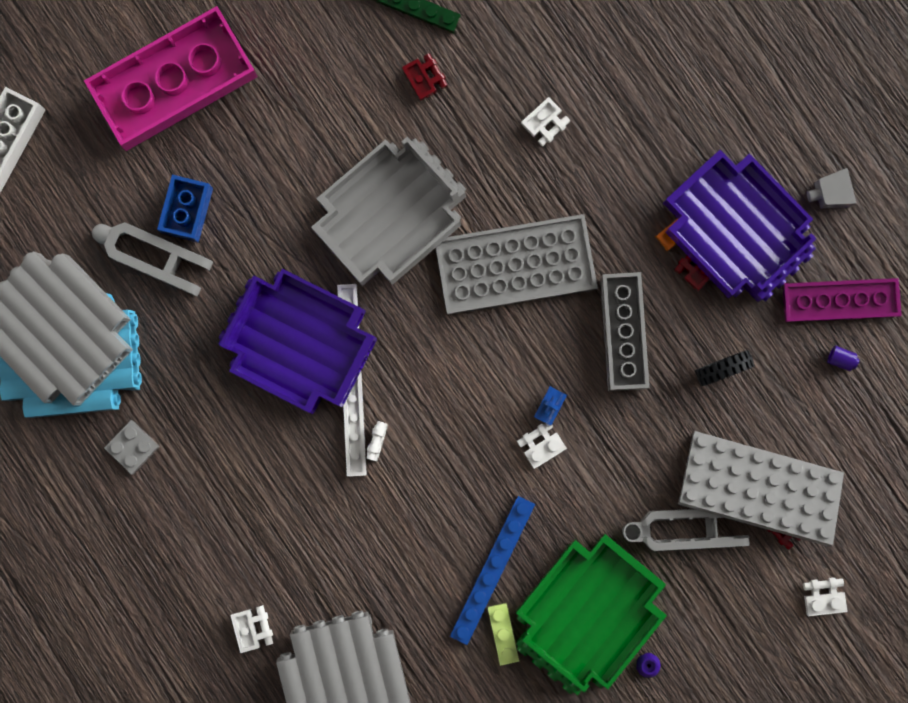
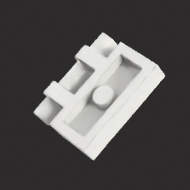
M548 97L521 122V125L533 137L540 133L543 137L538 140V143L543 147L547 142L550 143L559 131L562 132L566 128L570 119L564 116L560 120L557 116L562 110ZM552 121L555 126L547 131L545 127Z
M377 421L372 430L373 437L371 443L367 447V459L378 461L388 424Z
M540 424L536 430L529 434L525 433L522 435L523 438L517 441L520 447L528 444L530 449L524 452L534 469L567 449L557 432L551 436L548 434L547 431L552 429L553 425ZM542 435L545 440L535 445L533 440Z
M828 578L825 581H818L816 579L803 583L804 590H811L812 595L804 596L807 616L847 612L845 592H837V587L844 586L843 579ZM819 589H829V593L819 594Z
M263 605L256 607L258 615L253 617L250 609L230 615L240 653L260 648L259 640L263 638L266 646L273 644L272 629H269L267 612L265 613ZM255 622H260L261 633L256 632Z

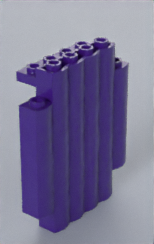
M719 150L663 202L678 219L665 233L728 298L731 296L736 298L744 290L743 286L757 302L762 299L764 301L768 300L773 295L771 291L775 287L779 289L785 284V278L789 274L793 276L800 269L798 265L802 261L804 263L808 262L813 257L811 253L816 249L812 243L817 238L812 233L807 237L803 235L811 227L809 223L813 218L750 153L735 165Z
M281 269L275 275L274 285L253 276L252 279L247 281L243 296H240L237 300V308L229 316L228 326L219 336V346L238 354L237 357L232 359L229 372L311 414H314L321 398L343 407L377 341L375 336L358 328L366 311L284 269Z

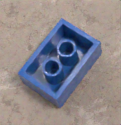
M172 175L157 230L165 235L199 243L213 191L211 185Z

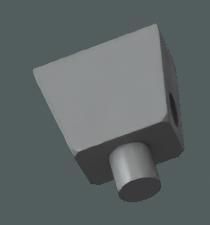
M848 168L817 180L814 183L815 189L807 191L808 201L818 200L822 209L851 207L856 203Z

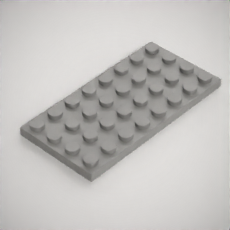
M584 214L447 237L436 247L447 315L598 289Z
M694 431L678 505L831 547L834 541L844 472Z

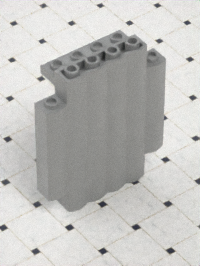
M406 137L401 141L404 147L401 151L393 142L389 144L385 139L316 198L327 211V214L311 228L362 286L378 272H381L393 285L461 226L460 215L455 210H451L466 198L465 187L459 181L456 183L452 179L454 176L449 169H443L440 166L441 161L437 156H431L426 144L423 141L419 143L416 138L411 141Z
M30 252L23 257V262L19 267L17 266L10 271L8 279L0 282V357L44 403H52L62 393L72 405L80 406L133 350L118 334L131 319L69 255L62 253L54 256L52 260H47L40 253Z
M363 611L353 612L352 616L348 617L343 615L336 616L327 622L319 620L307 627L305 625L294 627V630H291L290 637L295 654L291 652L283 653L276 661L286 703H411L393 630L381 629L376 634H373L371 614L368 612L363 613Z

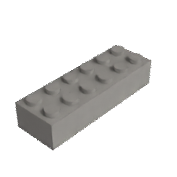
M641 272L603 274L600 277L608 391L648 389L650 387Z

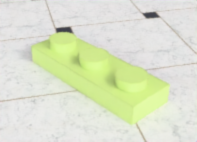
M507 603L489 606L488 612L500 666L519 662Z

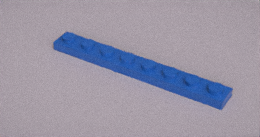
M517 496L450 637L468 645L535 506L534 503Z

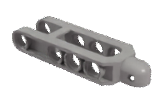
M125 222L114 227L98 224L92 230L94 240L105 246L108 256L113 260L197 297L201 287L175 276L180 262L183 259L194 265L197 264L209 271L213 264V261ZM129 234L142 242H147L160 250L163 249L171 253L164 269L161 270L118 251L115 246L118 237Z
M696 509L648 511L640 522H629L622 529L623 537L630 542H643L653 551L750 546L749 535L718 537L717 518L725 517ZM705 518L706 537L654 540L650 534V524L652 521Z

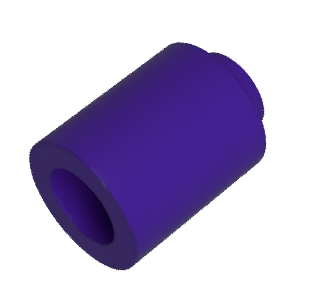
M834 345L829 353L827 363L850 372L852 369L857 368L859 359L856 353Z

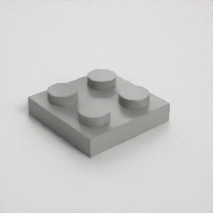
M130 420L104 449L133 475L160 446L133 420Z

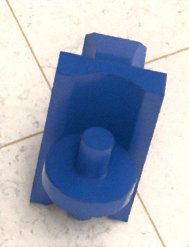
M550 386L534 418L551 426L567 395Z

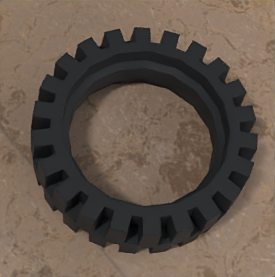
M745 350L696 369L695 373L702 387L750 369L755 364L749 350Z

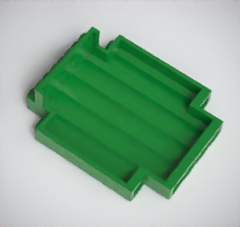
M604 533L590 551L574 539L515 611L518 615L516 618L522 624H529L528 628L516 641V645H518L517 650L525 657L527 654L533 658L532 663L538 668L544 667L548 670L547 675L555 682L560 680L564 684L562 687L569 694L574 692L578 695L581 691L585 692L589 687L588 682L592 677L594 678L592 682L602 689L604 686L606 689H609L666 618L667 615L652 603L666 584Z

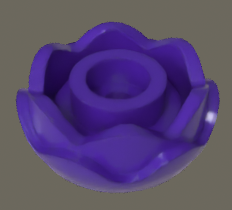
M645 653L638 657L636 669L640 675L645 678H652L659 673L661 664L657 656L652 653Z

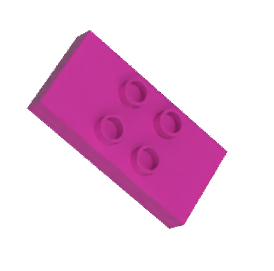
M216 6L89 77L84 82L119 144L127 151L258 76L221 11Z

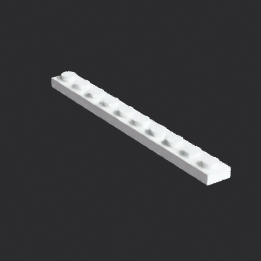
M357 284L337 285L338 297L358 306ZM360 372L343 405L347 476L367 475L362 373Z

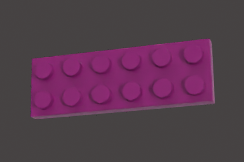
M899 278L785 283L782 285L785 322L902 316Z

